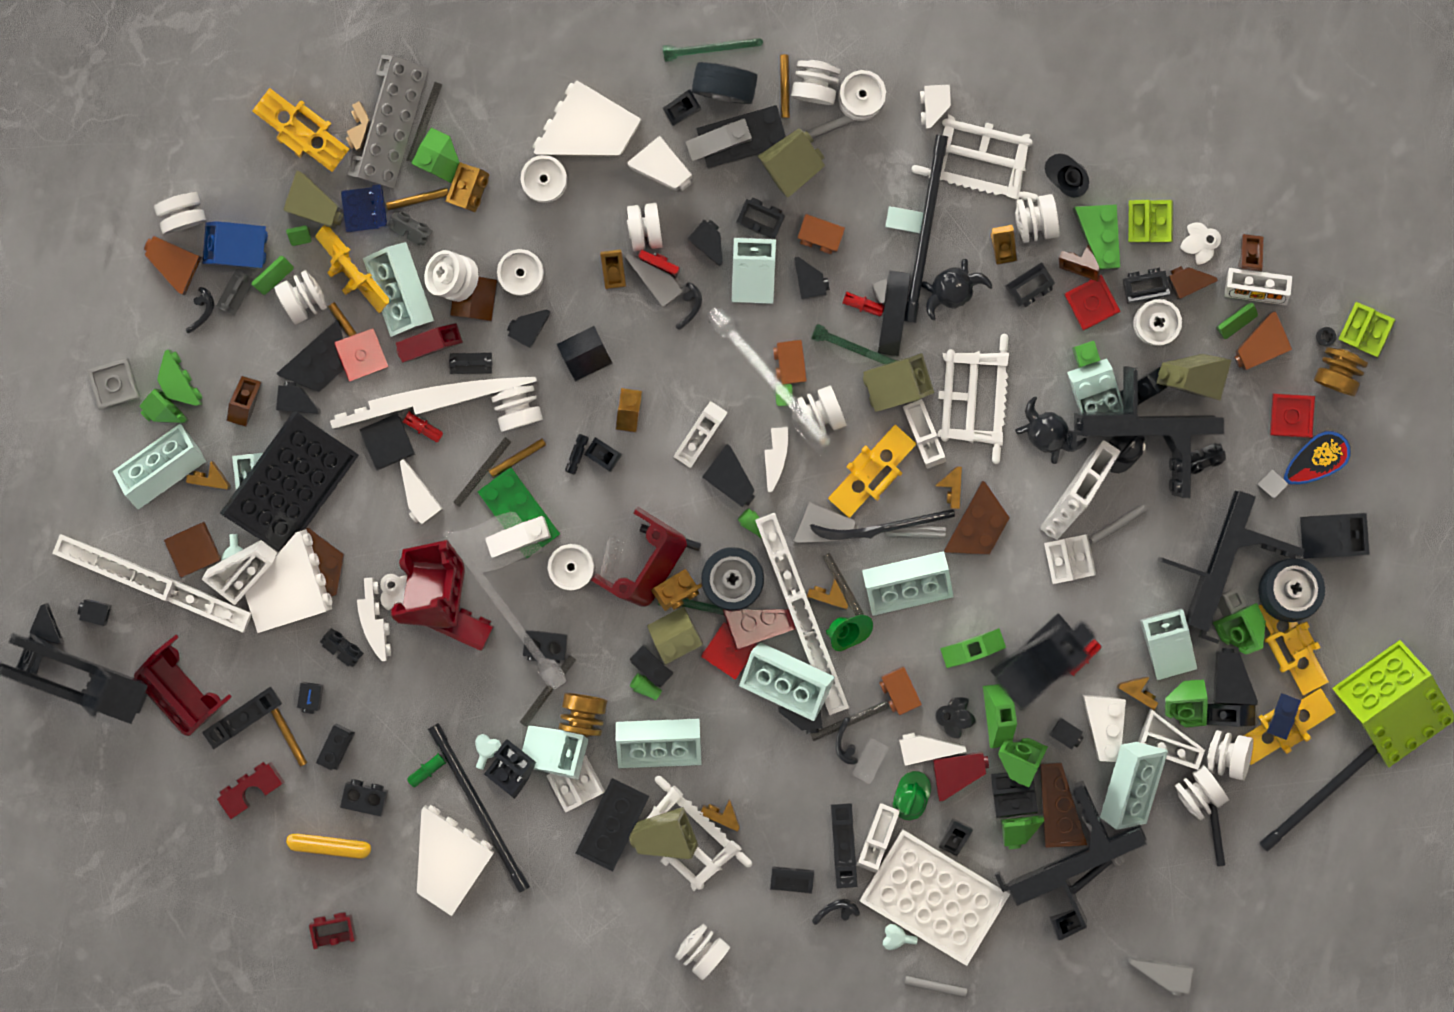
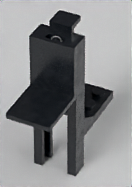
M1124 366L1123 412L1074 413V430H1068V449L1072 451L1077 450V436L1162 435L1172 452V458L1169 459V469L1172 471V479L1169 480V490L1174 496L1191 498V435L1224 434V417H1215V415L1138 416V368Z
M1236 490L1234 491L1206 573L1162 557H1158L1157 560L1200 575L1186 616V622L1192 627L1201 629L1198 637L1217 644L1220 640L1206 634L1210 630L1238 548L1262 544L1260 547L1271 552H1276L1277 549L1281 551L1280 555L1293 559L1296 556L1302 557L1305 550L1246 529L1245 527L1256 496Z
M1058 613L1016 652L1001 660L990 671L1021 710H1024L1052 683L1076 670L1090 657L1084 648L1096 636L1084 621H1081L1072 629Z
M12 632L9 643L24 649L16 667L0 662V676L79 704L93 717H96L99 712L132 724L136 713L140 714L147 697L145 692L148 687L143 681L63 652L47 643L43 638L31 633L26 638ZM45 656L88 672L91 679L86 685L87 689H82L80 692L38 676L37 673L42 658Z
M1082 780L1075 784L1073 796L1077 804L1081 803L1084 808L1081 813L1085 822H1090L1092 826L1090 846L1013 879L1005 884L1000 871L996 872L995 877L1002 892L1010 890L1017 906L1064 886L1083 928L1087 926V918L1069 878L1147 844V839L1140 824L1109 837Z

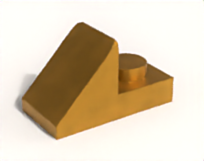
M1013 225L992 228L991 239L996 264L1017 261Z
M622 251L600 252L605 289L625 287L626 280Z
M621 388L616 430L637 432L642 391Z
M214 461L210 463L208 477H206V473L193 471V475L188 474L186 483L226 490H230L231 487Z
M958 466L935 486L951 487V491H947V504H950V508L960 509L962 467Z
M835 579L829 594L826 593L827 589L818 586L808 590L807 597L844 609L848 608V604Z
M1147 676L1117 685V688L1153 710L1158 705V702L1154 700L1156 698L1155 695L1146 690L1144 693L1141 692L1149 679Z
M730 799L723 813L719 812L720 808L709 804L708 807L703 805L701 812H703L702 816L738 832L740 826Z

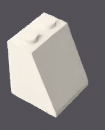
M660 136L627 162L631 170L674 191L679 189L683 191L692 184L690 181L692 179L691 173Z

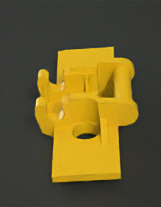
M269 88L252 112L280 133L276 140L291 148L299 158L303 156L305 151L333 172L350 149L327 132L332 123L326 122L304 105L305 103L302 100L294 107ZM283 111L290 114V120L287 123H281L278 119L279 114ZM299 112L319 126L320 129L316 133L296 119ZM321 137L324 142L323 146L315 149L312 143L316 138Z
M322 226L315 238L332 257L330 260L331 267L327 274L333 277L343 271L350 281L342 292L347 295L352 290L358 288L380 314L388 305L389 297L374 281L370 273L364 275L358 271L349 257V247L344 245L334 231L328 226Z
M894 425L872 450L865 445L852 463L849 462L846 468L851 473L828 499L849 518L870 495L878 501L880 499L879 496L895 478L903 474L896 466L913 449L916 443L897 425ZM885 449L890 450L892 453V459L888 462H884L880 458V453ZM886 465L892 469L891 472L872 491L868 485ZM857 480L862 481L864 484V490L860 493H856L852 489L853 482Z
M1261 604L1258 605L1270 633V636L1264 638V641L1269 644L1281 667L1279 668L1280 672L1290 671L1302 695L1328 683L1329 681L1313 653V650L1321 647L1318 642H1314L1308 630L1310 628L1308 622L1305 621L1300 624L1298 622H1287L1288 629L1285 632H1280L1277 629V623L1280 620L1269 615ZM1280 636L1293 658L1290 662H1287L1275 640ZM1302 657H1305L1308 661V665L1304 669L1297 667L1298 661Z
M1321 688L1301 699L1295 716V722L1286 740L1273 735L1271 743H1264L1262 735L1268 729V723L1271 721L1274 710L1264 716L1262 714L1258 716L1261 725L1243 735L1253 738L1250 765L1280 747L1285 754H1288L1292 751L1291 747L1303 740L1307 742L1312 739L1306 732L1307 730L1336 713ZM1303 709L1309 713V718L1304 722L1299 719L1300 710Z

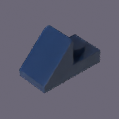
M1281 693L1266 733L1286 740L1295 722V716L1301 700Z

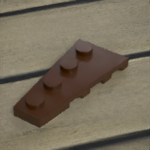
M1062 763L1040 764L1045 848L1087 845Z

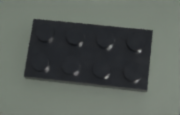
M777 105L696 128L698 136L745 118L752 137V141L705 157L707 168H713L761 154L785 138L786 135Z
M612 778L576 854L613 872L629 840L630 834L649 799V795Z

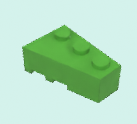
M1117 204L1074 207V214L1077 217L1086 243L1090 246L1099 265V270L1120 268Z

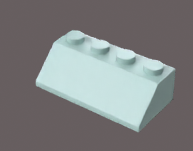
M406 242L386 247L363 258L367 272L372 275L374 281L389 297V303L383 309L382 314L390 337L434 321Z
M180 423L116 468L113 473L124 495L139 510L189 473L199 468L206 460L199 447Z
M944 551L862 570L872 616L954 597Z
M760 642L750 653L739 686L814 721L829 695L835 677Z
M678 719L616 722L618 768L701 765L700 720Z
M1139 742L1122 744L1118 752L1100 818L1116 830L1133 827L1138 824H1146L1168 751Z

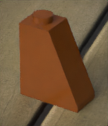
M153 236L152 239L149 238L144 247V250H146L145 256L178 293L186 295L202 257Z
M1276 311L1269 313L1235 351L1237 356L1234 358L1239 368L1242 367L1243 370L1250 369L1292 350Z

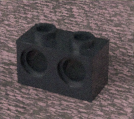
M526 630L523 656H527V660L540 661V658H548L549 663H560L561 660L566 658L568 634ZM537 640L541 645L540 650L537 652L531 651L529 648L530 641ZM551 643H559L561 645V652L558 654L552 653L550 651Z
M351 779V782L347 781L340 808L381 817L384 812L388 790H384V786L379 784L363 785L364 782L361 780ZM355 789L360 793L358 800L350 798V790ZM371 794H377L380 797L379 804L374 805L370 802L369 797Z

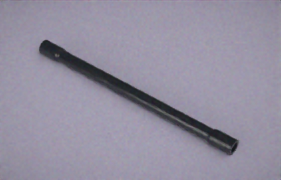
M936 135L933 161L910 294L905 310L904 321L916 323L920 291L948 136Z
M437 723L430 727L428 731L436 745L440 748L510 873V877L518 892L525 891L530 888L522 871L519 870L449 745L441 726Z
M1371 744L1276 830H1273L1260 841L1259 844L1265 851L1268 852L1281 841L1282 837L1378 753L1374 744Z

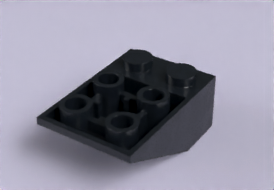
M1367 513L1300 517L1302 548L1305 549L1303 559L1370 555Z

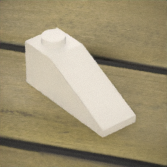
M710 401L673 457L691 468L728 412Z
M403 459L400 461L408 507L411 510L409 515L415 523L420 522L424 524L443 508L407 461Z
M541 516L485 538L491 557L494 558L551 538L545 518Z
M915 733L902 735L903 739H899L905 766L967 752L965 746L921 735L915 736Z

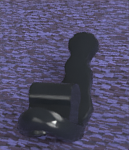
M690 282L686 284V287L691 290L683 294V299L691 301L695 297V305L692 311L676 325L678 330L686 326L696 316L702 304L700 290Z
M199 287L198 291L202 295L194 298V304L203 306L206 303V309L197 321L186 328L187 333L195 331L212 314L214 298L209 290L204 287Z
M845 717L836 737V752L843 762L854 765L858 763V759L852 757L856 751V746L853 744L849 745L845 752L842 749V737L850 722V718Z
M839 899L829 903L813 918L812 923L817 925L829 912L839 908H843L841 910V918L845 921L849 919L852 913L856 917L859 916L860 911L853 901Z

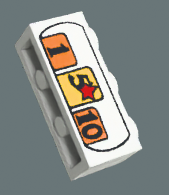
M1229 268L1224 297L1287 306L1291 293L1292 276Z

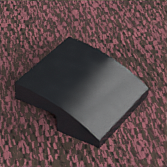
M398 413L359 429L377 471L415 455Z
M506 739L494 754L497 759L484 775L515 799L528 781L536 761Z
M1007 772L991 774L996 818L1038 813L1034 778L1030 787H1027L1010 779Z

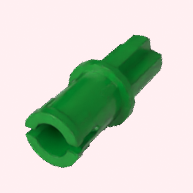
M437 753L427 763H422V767L411 774L407 781L413 788L426 778L432 777L436 770L445 765V760Z

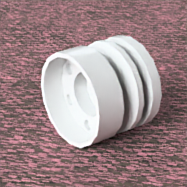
M798 61L797 67L805 71H796L795 75L804 80L803 82L793 83L791 97L811 103L834 105L836 90L829 88L828 84L838 83L839 80L830 75H840L841 69L822 61Z
M1052 194L1038 196L1037 206L1035 207L1031 198H1027V208L1024 207L1022 199L1016 200L1015 218L1023 243L1029 242V233L1032 234L1033 241H1038V231H1042L1045 240L1059 237L1058 216Z
M307 270L301 272L304 282L301 281L298 275L294 276L295 287H292L287 280L274 287L283 307L295 325L308 319L307 308H310L314 314L318 313L315 306L316 303L322 310L327 308L324 294L319 284Z
M533 385L513 387L491 397L493 403L499 401L503 403V405L494 407L495 411L505 410L506 413L498 418L501 432L543 420L540 407L529 406L530 402L537 399L536 395L526 396V393L535 391Z
M830 385L818 390L819 400L817 401L814 400L811 394H807L810 402L808 405L805 404L802 397L797 398L800 416L806 430L812 435L813 439L819 438L816 431L818 427H820L823 435H826L825 424L829 423L834 431L847 426Z
M1217 730L1208 751L1209 772L1215 774L1218 767V775L1223 776L1228 767L1230 778L1245 780L1252 756L1253 738L1238 735L1235 743H1232L1231 733H1227L1224 738L1223 731Z
M1204 765L1192 772L1196 782L1192 784L1187 778L1183 779L1188 788L1184 789L1179 782L1174 785L1182 803L1200 821L1205 818L1200 809L1203 808L1208 815L1211 814L1208 806L1210 802L1219 808L1229 801L1226 793Z
M704 923L686 937L675 956L680 960L687 954L688 956L683 962L685 966L694 960L696 963L692 972L701 980L710 974L730 949V946L721 938H718L713 943L710 942L714 933L712 930L703 936L702 934L707 929Z

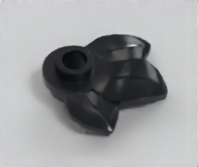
M953 698L947 706H941L936 712L937 723L944 726L946 734L952 738H960L961 729L970 728L976 722L973 714L966 710L969 702L967 698ZM948 712L949 718L945 720L944 714Z

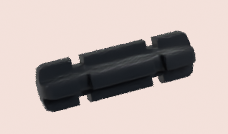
M582 434L577 436V444H574L569 458L570 462L567 463L565 468L567 473L576 474L577 464H580L585 450L584 446L587 445L589 437Z

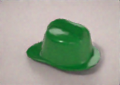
M857 615L850 619L846 617L836 618L826 630V634L831 639L832 648L836 651H844L865 641L871 635L873 621L867 615Z
M918 771L908 772L899 781L893 799V808L900 811L898 817L903 820H915L925 811L931 793V783L925 774Z

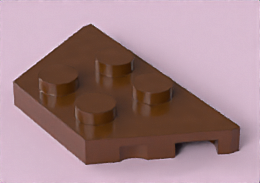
M982 481L947 543L944 552L967 554L991 553L1010 517L986 482Z
M306 528L307 533L311 535L313 540V551L319 558L318 567L320 573L324 575L326 580V591L331 597L335 596L338 592L344 553L332 546L312 529Z

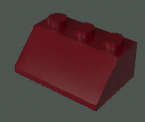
M461 607L455 627L429 628L482 651L494 626L491 625V620L482 616L477 619L471 616L473 612Z

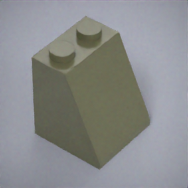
M800 128L758 155V158L779 190L787 198L825 166L822 161L824 159L823 154L818 148L814 149L811 144L813 142L812 137L807 131L803 132Z
M296 170L283 210L336 229L337 225H341L344 217L342 208L304 173Z
M922 353L863 372V382L869 390V401L875 412L919 400L934 393Z
M1198 354L1164 362L1161 365L1157 383L1192 395L1221 400L1232 360Z
M684 606L647 625L665 665L703 645V641Z
M684 807L638 821L629 837L631 846L636 848L638 854L691 859L698 847V842Z

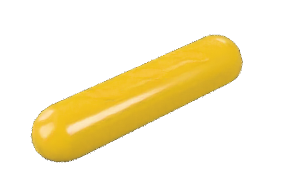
M291 834L286 838L287 846L291 850L358 859L366 858L371 852V845L365 841L305 834Z

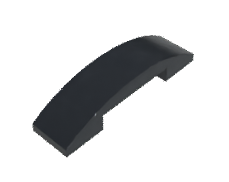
M889 270L878 347L879 354L899 356L910 273Z
M269 687L202 733L214 750L276 709L282 702L272 687Z
M852 803L831 805L836 886L837 888L858 887Z

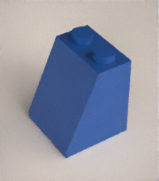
M220 221L205 222L202 264L263 268V264L266 262L264 244L268 240L266 226Z

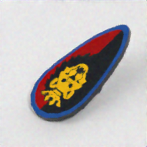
M1324 431L1317 434L1291 460L1286 469L1284 480L1288 484H1306L1341 470L1348 463L1351 456V447L1348 440L1342 434L1335 431Z

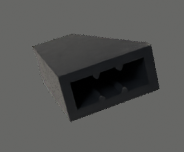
M726 444L702 478L741 507L744 504L749 506L756 497L753 495L755 490L731 446Z
M1222 648V651H1216L1213 701L1217 703L1258 705L1256 694L1240 653L1234 652V648Z

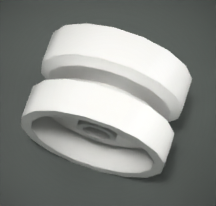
M859 70L852 72L845 78L839 89L838 103L841 111L845 116L856 121H865L873 118L878 114L885 101L886 89L884 83L878 75L871 71ZM859 93H861V96L864 94L865 97L861 98L859 96Z
M540 155L534 157L525 164L521 171L523 190L531 199L539 203L556 201L564 194L567 188L568 177L566 170L557 159L551 156ZM547 176V182L542 183L540 177Z
M198 192L177 195L153 206L156 216L161 218L168 217L159 224L162 234L179 232L207 221L204 210H191L201 203Z
M657 203L645 205V217H642L641 209L638 205L627 206L629 218L627 225L629 238L632 240L633 252L645 249V237H648L649 245L652 249L663 248Z
M512 250L505 254L498 264V280L502 287L513 295H531L540 288L544 280L545 272L542 262L535 254L528 250ZM518 269L524 270L523 276L517 275Z
M443 250L437 252L429 260L424 275L425 284L428 291L432 294L460 302L467 299L476 288L478 268L469 257Z
M1155 299L1144 303L1136 311L1133 318V328L1136 336L1142 342L1150 346H1161L1172 342L1178 336L1182 328V317L1178 308L1173 303L1163 299ZM1155 319L1160 320V326H1154L1153 322H1155Z
M563 545L555 550L549 558V576L554 584L562 589H579L586 585L594 574L595 564L593 556L581 545ZM569 563L575 565L574 570L569 571L567 569Z

